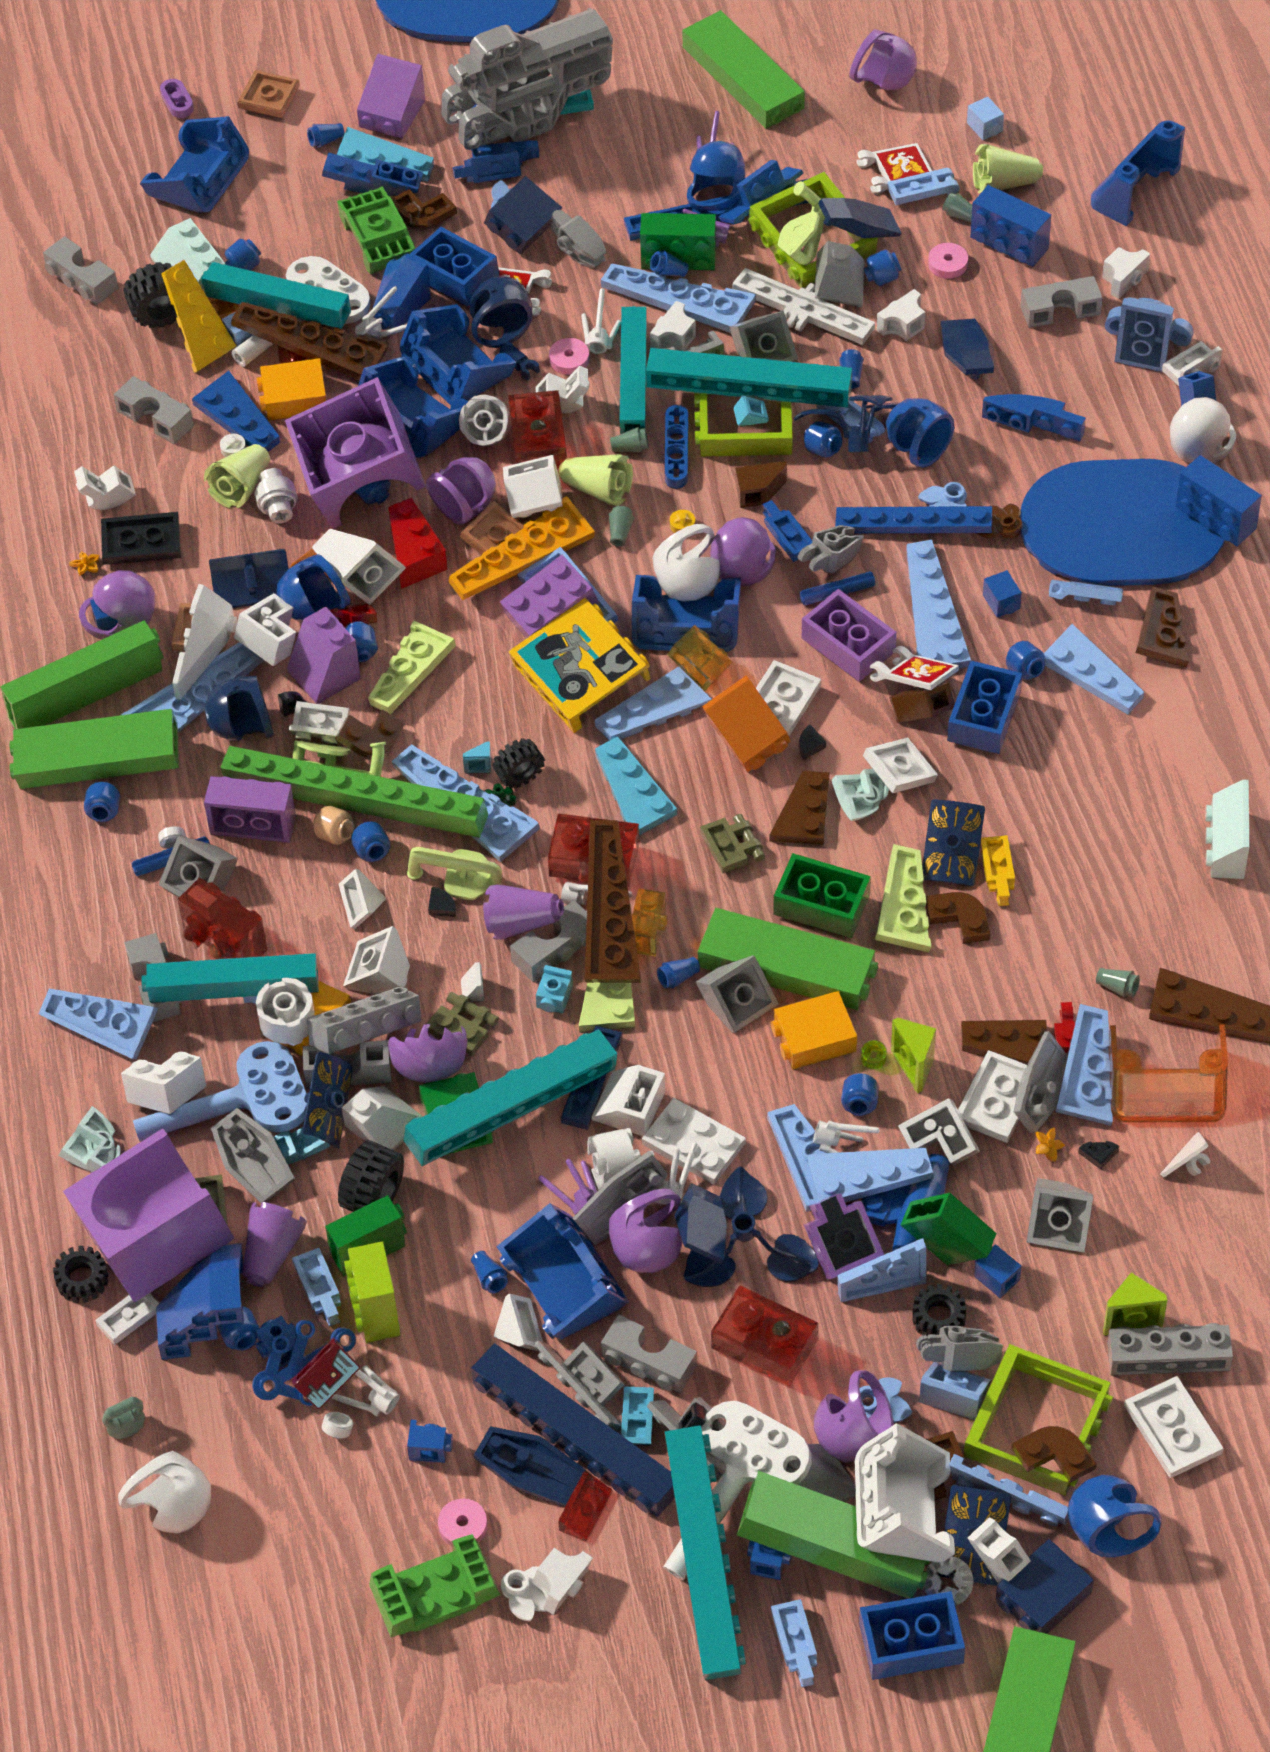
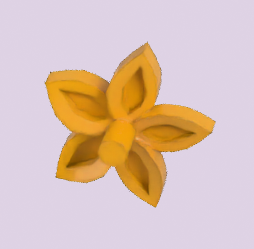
M81 551L79 553V560L69 562V566L78 567L79 576L83 575L86 570L92 573L98 572L97 563L99 562L100 555L90 554L87 556L86 553Z
M1055 1127L1049 1129L1046 1135L1043 1132H1035L1040 1142L1036 1147V1154H1045L1048 1160L1055 1162L1057 1150L1065 1146L1061 1140H1054L1056 1135Z

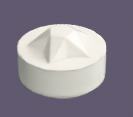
M228 434L220 441V449L224 457L246 448L244 438L238 434Z
M176 826L161 830L158 834L160 846L165 849L174 847L178 836L186 837L185 830Z
M340 1412L327 1413L322 1423V1430L327 1435L335 1438L350 1436L353 1427L352 1419Z

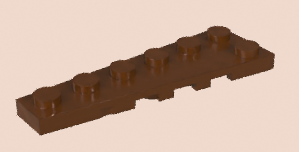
M245 302L240 304L231 320V326L308 359L320 358L322 365L357 380H360L363 368L381 362L389 345L385 341L358 334V337L345 334L342 329L334 328V330L323 328L317 322L305 323L298 321L295 316L278 313L274 310Z
M590 820L585 954L586 983H641L618 820Z
M1160 968L1149 1019L1270 1044V1005L1174 971Z

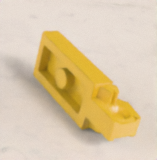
M1008 836L981 837L980 848L987 887H989V892H996L998 906L1009 905V891L1014 890L1015 874Z

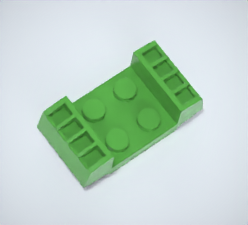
M383 186L337 201L340 219L346 230H352L363 252L364 266L369 274L386 269L387 263L390 260L400 259L403 255L410 254L416 249L404 221Z
M473 1534L452 1540L453 1552L395 1573L392 1564L371 1573L369 1586L390 1637L410 1631H420L474 1610L480 1604L500 1596L479 1543Z

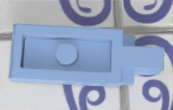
M1051 580L1049 596L1061 600L1067 595H1074V600L1089 602L1090 598L1100 599L1101 604L1116 605V601H1122L1123 590L1122 588Z
M320 1248L293 1257V1265L312 1309L315 1310L316 1314L323 1312L329 1327L340 1323L339 1314L336 1307L341 1305L340 1295Z
M801 1599L771 1606V1614L786 1666H788L790 1672L797 1671L801 1687L814 1685V1675L811 1667L817 1666V1652Z

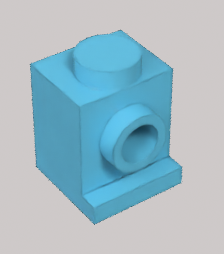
M545 965L544 973L536 992L537 1008H541L546 1012L564 1013L573 988L572 971Z

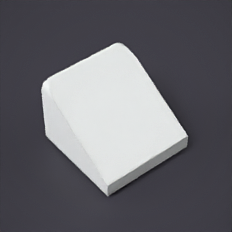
M476 962L461 979L462 994L470 998V1002L483 1001L484 999L480 962Z

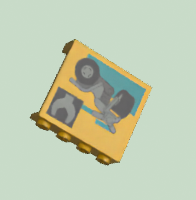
M586 598L508 651L513 666L573 733L582 728L579 718L581 714L636 675L640 674L646 682L651 679L648 671L650 664L642 654L637 655L630 640L627 637L622 638L616 625L611 620L607 622L603 618L604 614L597 604L592 605Z

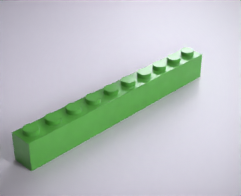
M234 746L228 747L220 767L223 776L233 779H254L262 782L291 784L293 799L333 806L339 809L478 838L481 837L488 818L485 800L481 797Z

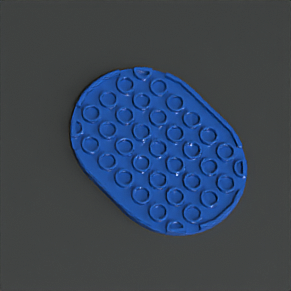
M375 0L384 19L394 28L398 27L406 31L407 35L426 40L471 43L476 35L502 25H509L514 32L519 34L538 29L542 22L553 15L559 0Z
M1088 460L1066 464L1053 469L1038 479L1027 492L1021 505L1020 518L1023 527L1020 534L1027 551L1032 553L1040 562L1039 565L1054 575L1059 574L1069 578L1070 582L1101 586L1158 585L1178 582L1208 567L1224 546L1225 540L1176 507L1180 472L1186 467L1165 460Z

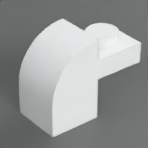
M579 365L566 380L548 373L536 386V401L553 399L555 413H572L583 407V395L588 391L590 385L588 369Z
M83 466L74 471L77 489L86 496L90 508L106 510L119 507L136 495L131 476L116 466H112L100 476L95 475Z

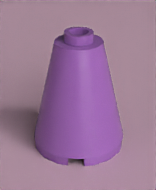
M499 884L490 885L485 895L490 894L489 902L483 905L484 921L488 933H494V940L506 939L558 922L564 914V903L557 894Z
M253 1202L249 1213L242 1273L247 1277V1283L257 1287H263L264 1284L271 1283L305 1230L307 1224L305 1218L300 1216L298 1221L292 1217L293 1211L266 1202H262L261 1206L257 1207V1203Z

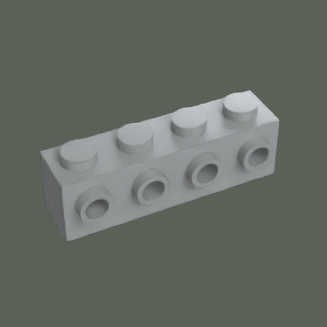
M397 987L307 1018L309 1045L331 1054L421 1022L419 995L408 991L407 988Z
M1209 1323L1205 1326L1180 1324L1175 1327L1151 1325L1145 1328L1121 1326L1116 1329H1109L1107 1346L1110 1375L1230 1371L1233 1353L1229 1325Z

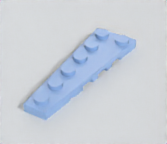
M611 264L601 278V287L665 310H669L676 301L685 304L686 316L731 333L729 326L743 322L756 302V294L730 288H726L725 291L712 288L711 284L702 283L701 286L690 284L687 279L683 278L671 280L667 279L665 275H656L655 272H646L645 270Z
M927 540L907 544L906 552L917 655L959 665V669L968 667L971 661L933 541Z
M239 642L216 656L181 700L175 699L173 684H170L121 715L172 709L178 722V732H180L205 711L206 700L214 687L228 680L245 677L261 664L264 659Z
M412 744L392 760L393 767L413 784L484 798L488 818L481 837H471L499 862H502L540 829L539 823L513 806L509 807L494 794L486 793L476 783L469 782L460 777L458 772L442 765L440 761Z

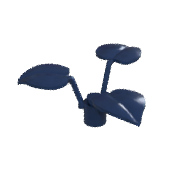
M857 395L849 397V401H862L860 426H851V431H848L841 411L806 410L797 414L794 417V421L810 414H822L840 420L843 428L844 438H848V452H869L870 430L875 412L882 409L892 410L899 403H885L893 400V397L885 395ZM871 408L867 426H865L866 409Z
M739 1166L727 1178L720 1193L725 1216L732 1219L733 1234L730 1236V1242L725 1250L723 1262H716L691 1250L687 1257L683 1277L687 1282L700 1287H715L726 1283L736 1270L735 1261L728 1256L732 1252L735 1242L737 1240L748 1242L754 1237L771 1252L767 1259V1267L771 1275L780 1281L791 1282L799 1280L815 1272L819 1264L814 1250L799 1236L792 1234L780 1235L776 1239L774 1247L770 1246L761 1232L756 1228L754 1216L760 1214L766 1207L768 1200L767 1192L756 1178Z

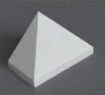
M355 869L339 883L348 921L352 929L357 928L386 899L358 869Z
M510 1293L505 1296L493 1337L522 1348L539 1351L534 1344L538 1340L542 1342L543 1340L530 1298Z

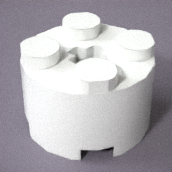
M282 978V982H276L270 986L267 983L258 993L256 1006L263 1035L277 1043L293 1046L300 1044L303 1038L308 1035L307 1018L315 1016L312 995L308 991L307 986L297 979Z
M630 1128L588 1137V1155H592L594 1166L591 1172L598 1190L608 1179L641 1156L638 1149L633 1150V1136Z

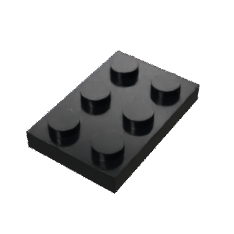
M178 512L101 519L103 565L181 558L180 519Z

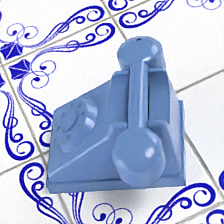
M1124 298L1122 306L1115 307L1109 311L1105 322L1106 331L1110 334L1118 335L1114 362L1163 372V364L1167 361L1169 340L1178 346H1187L1192 340L1194 329L1185 319L1177 318L1172 321L1174 308L1151 298Z

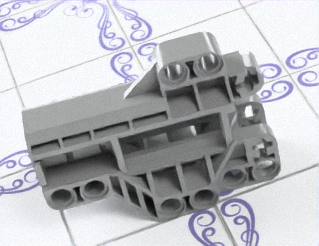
M587 8L586 11L573 16L568 15L567 18L554 23L549 22V25L532 31H526L524 34L514 32L509 25H502L476 35L470 43V54H464V57L458 59V64L454 66L451 63L448 72L456 84L449 86L442 93V117L447 124L459 123L458 138L466 150L476 149L479 146L492 143L507 136H511L515 142H520L552 130L569 96L601 85L609 79L611 74L610 62H612L611 45L613 44V38L608 26L596 10Z

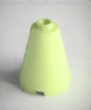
M981 144L976 150L975 155H979L978 162H973V182L975 189H980L978 193H981L987 185L998 190L1037 183L1038 179L1043 175V165L1039 163L1037 158L988 144Z
M253 444L212 463L204 473V482L208 481L210 486L207 489L209 494L224 507L237 506L236 508H240L247 502L260 480V474L266 470L270 463L268 451L260 445Z
M621 454L566 458L560 464L559 476L563 483L609 505L619 506L625 501V499H622L624 493L630 492L633 480L632 464L627 463L626 459H629V457Z

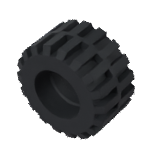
M156 262L153 265L151 263L147 264L144 268L140 267L136 270V273H132L129 276L130 280H127L124 284L123 292L132 317L141 326L145 327L148 325L149 328L159 326L161 328L167 324H174V321H176L177 314L174 305H171L161 274L172 267L171 263L162 264L161 262Z
M367 1140L363 1142L350 1157L341 1176L338 1188L339 1206L354 1212L387 1195L393 1201L403 1177V1155L374 1141Z

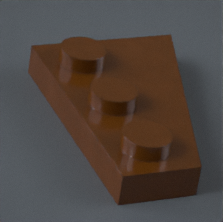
M1152 586L1135 653L1187 668L1189 658L1185 651L1186 640L1185 634L1182 633V616L1178 593Z
M802 771L769 835V841L824 845L830 772Z
M1046 1020L961 1021L962 1051L985 1057L989 1050L1027 1065L1044 1032H1047Z

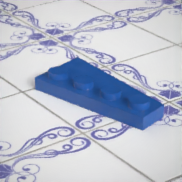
M227 371L192 398L193 405L231 434L241 435L248 447L257 444L269 452L280 443L278 433L230 371Z

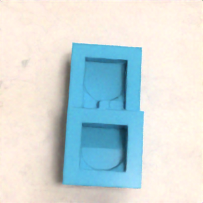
M303 1127L293 1133L284 1131L274 1136L287 1164L300 1161L330 1147V1144L304 1135Z
M624 1387L621 1435L634 1445H651L653 1413L647 1408L649 1402L654 1401V1388Z

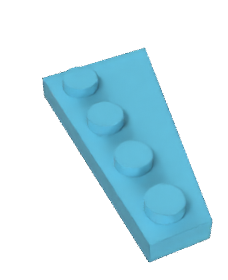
M347 127L337 155L375 165L378 159L424 172L421 181L427 182L434 167L433 157Z
M618 736L595 748V755L606 781H608L611 787L612 795L615 801H617L631 839L677 815L675 805Z

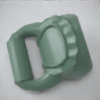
M131 1396L106 1409L102 1422L107 1428L109 1436L116 1439H125L139 1432L145 1422L142 1400Z

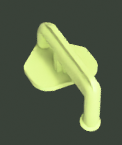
M800 181L794 186V194L802 196L812 205L811 212L789 221L783 227L778 240V246L796 262L806 265L816 257L825 217L818 204L821 198L808 188L804 182Z
M295 741L293 759L381 777L385 753L384 745H386V742L370 744V747H372L370 771L335 765L337 756L350 754L351 749L325 743ZM305 750L318 752L317 756L326 758L325 763L304 760Z
M414 847L410 851L407 876L412 880L419 879L423 875V869L420 867L421 863L447 868L444 888L452 897L475 900L485 894L490 885L501 884L503 873L500 866L488 861L479 852L459 849L449 853L423 847Z

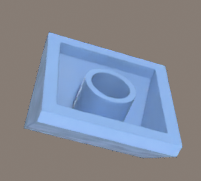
M933 1362L922 1376L919 1402L975 1420L985 1399L991 1379L966 1371H948L943 1369L941 1363Z

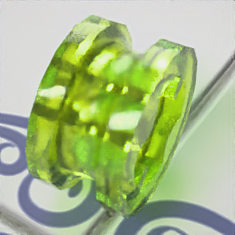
M876 1040L866 1042L861 1048L862 1064L869 1069L881 1068L886 1062L887 1049L885 1045ZM871 1052H878L876 1058L870 1057Z

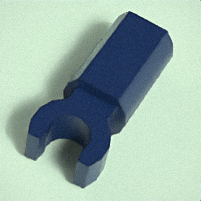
M508 342L500 348L499 353L508 354L516 362L514 369L521 371V376L525 380L530 379V372L528 370H533L537 374L540 372L538 362L528 360V356L512 343Z

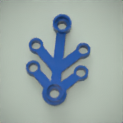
M301 1320L295 1327L297 1335L288 1366L278 1371L281 1355L289 1349L290 1343L282 1335H276L270 1340L271 1351L266 1369L259 1372L254 1377L252 1383L253 1392L258 1398L273 1400L278 1395L297 1399L303 1405H313L309 1401L305 1402L303 1395L295 1387L283 1384L295 1377L328 1344L326 1343L304 1356L308 1338L314 1335L315 1326L311 1321ZM303 1324H308L310 1327V1331L306 1335L301 1333ZM347 1328L334 1330L330 1340L334 1337L340 1343L341 1337L347 1335L349 1343L343 1346V1349L346 1352L352 1350L356 1344V1336L353 1331ZM278 1339L284 1341V1347L281 1350H277L275 1347V1342ZM267 1380H271L273 1383L272 1389L269 1391H265L263 1387L264 1382Z

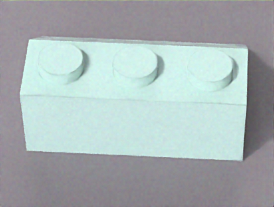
M191 218L169 227L150 254L154 263H171V266L185 260L204 293V285L201 283L204 271L208 270L212 262L226 265Z
M1241 780L1213 794L1211 805H1206L1205 821L1210 822V827H1206L1205 842L1211 846V850H1206V866L1211 867V878L1244 879L1249 853V780Z

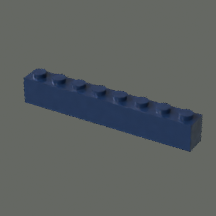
M494 1343L471 1367L473 1385L484 1394L489 1393L503 1409H511L526 1426H534L549 1443H557L564 1448L565 1453L572 1460L583 1462L595 1477H603L610 1482L612 1488L622 1496L626 1494L632 1498L636 1506L643 1512H651L658 1517L675 1498L670 1470Z

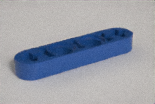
M672 405L665 413V483L671 488L678 489L684 487L688 481V410L682 405ZM675 416H680L679 424H674ZM673 434H681L683 438L680 440H673L670 438V436ZM680 453L683 457L676 460L672 459L670 455ZM674 469H679V477H674Z

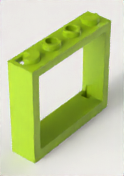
M825 172L803 181L820 198H845ZM794 186L750 206L748 221L751 225V230L758 233L763 245L773 252L777 263L784 266L790 279H794L800 288H805L810 283H816V261L805 266L799 264L778 246L780 233L768 219V217L805 200L802 196L794 194ZM848 232L855 241L850 246L863 259L876 253L878 238H861Z
M694 392L695 408H700V412H695V427H700V431H695V444H700L701 457L792 455L791 402L780 401L781 432L708 434L707 394Z
M1009 1344L965 1441L964 1457L1066 1496L1069 1487H1075L1079 1479L1069 1483L1064 1474L1062 1475L1042 1466L1027 1473L1016 1456L983 1444L1014 1372L1018 1370L1095 1400L1079 1436V1439L1090 1454L1092 1445L1088 1443L1091 1436H1098L1103 1420L1099 1419L1102 1411L1108 1412L1113 1400V1396L1109 1395L1111 1382Z

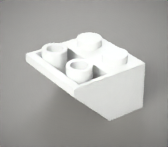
M553 455L503 467L504 484L512 518H525L536 512L553 511L562 506L561 480Z
M641 1065L612 1071L591 1117L592 1120L618 1129L630 1128L632 1133L644 1136L649 1130L665 1094V1073Z

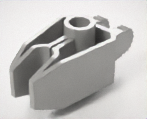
M560 209L552 213L553 222H551V230L558 237L557 244L560 250L580 265L590 268H596L605 261L604 254H606V249L601 237L581 216L571 218L565 211L563 212Z
M843 525L815 532L812 543L800 550L798 559L802 562L812 560L809 568L814 572L823 569L825 572L835 573L854 559L861 548L864 536H853L855 528Z
M944 1326L940 1328L939 1335L926 1336L925 1334L919 1337L916 1342V1347L921 1352L923 1360L940 1362L943 1369L948 1371L983 1370L1001 1362L1003 1345L999 1343L997 1336L983 1329Z

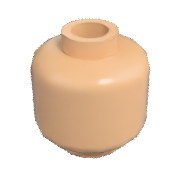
M333 806L322 808L313 820L315 835L319 839L335 845L343 844L346 840L350 839L355 827L349 812Z

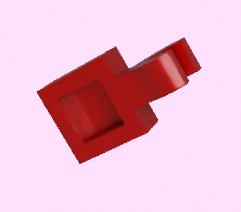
M368 603L348 605L345 609L335 608L329 610L335 617H339L338 621L344 627L347 623L351 624L353 622H364L368 625L377 623V612Z
M1060 1002L1061 1010H1059L1061 1023H1054V1037L1065 1053H1069L1075 1027L1072 1002Z

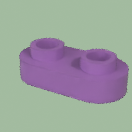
M168 79L161 84V97L170 113L177 118L189 116L193 112V102L183 83L177 79Z

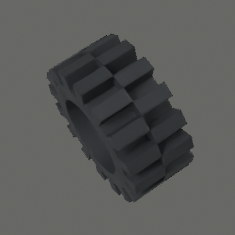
M521 738L519 742L514 740L512 741L513 745H505L506 749L504 751L500 749L498 752L500 756L494 757L493 769L506 787L514 788L516 786L519 788L522 783L528 784L529 779L534 780L536 773L540 774L542 772L541 768L545 766V758L531 739L525 740V738Z
M78 1246V1251L75 1252L73 1247L68 1248L70 1254L67 1255L63 1251L60 1254L61 1260L56 1259V1267H53L54 1279L59 1293L63 1294L64 1298L68 1301L72 1297L74 1303H78L79 1298L83 1299V1303L89 1302L87 1298L89 1296H92L93 1300L98 1298L97 1291L102 1294L105 1291L104 1285H108L107 1277L109 1276L104 1258L101 1257L99 1251L94 1253L93 1248L89 1246L87 1251L84 1250V1246ZM86 1267L92 1270L91 1276L84 1281H73L70 1279V1274L77 1268Z
M937 1284V1289H934L933 1285L927 1286V1292L924 1289L919 1291V1296L916 1295L914 1299L912 1314L913 1325L916 1324L915 1329L918 1333L922 1331L923 1336L925 1334L926 1336L939 1335L940 1328L944 1326H965L964 1297L960 1298L961 1293L958 1290L952 1293V1286L947 1285L946 1290L942 1289L943 1284ZM933 1306H944L950 1310L951 1315L945 1320H935L928 1315V1310Z

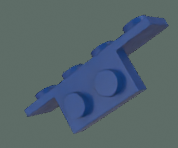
M768 161L737 184L742 200L719 216L720 221L731 224L742 222L744 217L749 214L750 206L794 184L796 179L804 174L802 169L786 167L780 170L777 161Z

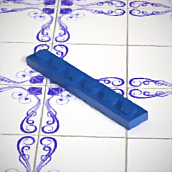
M992 506L837 507L835 527L840 525L855 528L854 534L992 533L993 512Z

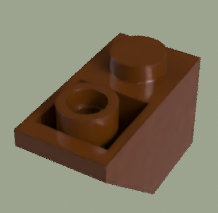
M786 461L735 468V485L740 508L763 505L787 482Z
M945 681L932 690L914 687L889 697L896 722L898 723L933 717L952 710L955 705L950 685Z

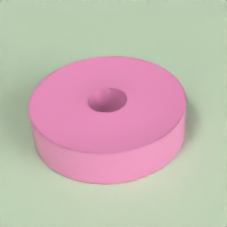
M954 243L939 244L932 248L929 253V269L933 274L941 278L951 279L959 277L967 270L968 254L960 245Z
M575 338L558 340L549 350L550 365L558 373L571 375L579 365L584 368L588 366L589 349L584 342Z
M457 1499L449 1502L443 1507L438 1517L440 1535L452 1547V1540L471 1534L474 1535L479 1543L487 1531V1517L484 1509L477 1502L470 1499ZM460 1521L468 1522L465 1526L458 1525Z

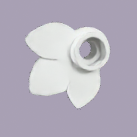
M537 1566L531 1567L525 1572L521 1570L509 1571L501 1580V1591L509 1598L511 1612L523 1621L530 1622L534 1617L535 1611L547 1612L543 1608L546 1602L544 1593L532 1584L538 1569ZM516 1584L521 1586V1588L516 1589L511 1586Z

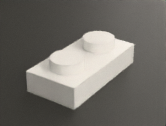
M150 1293L135 1303L128 1295L96 1319V1325L116 1345L156 1315V1306L159 1303Z

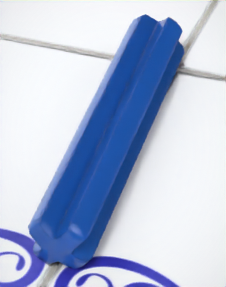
M869 571L800 591V599L802 604L806 606L824 601L837 589L848 594L875 586V577Z
M206 836L194 839L210 844ZM173 847L134 860L131 863L134 874L141 876L166 867Z

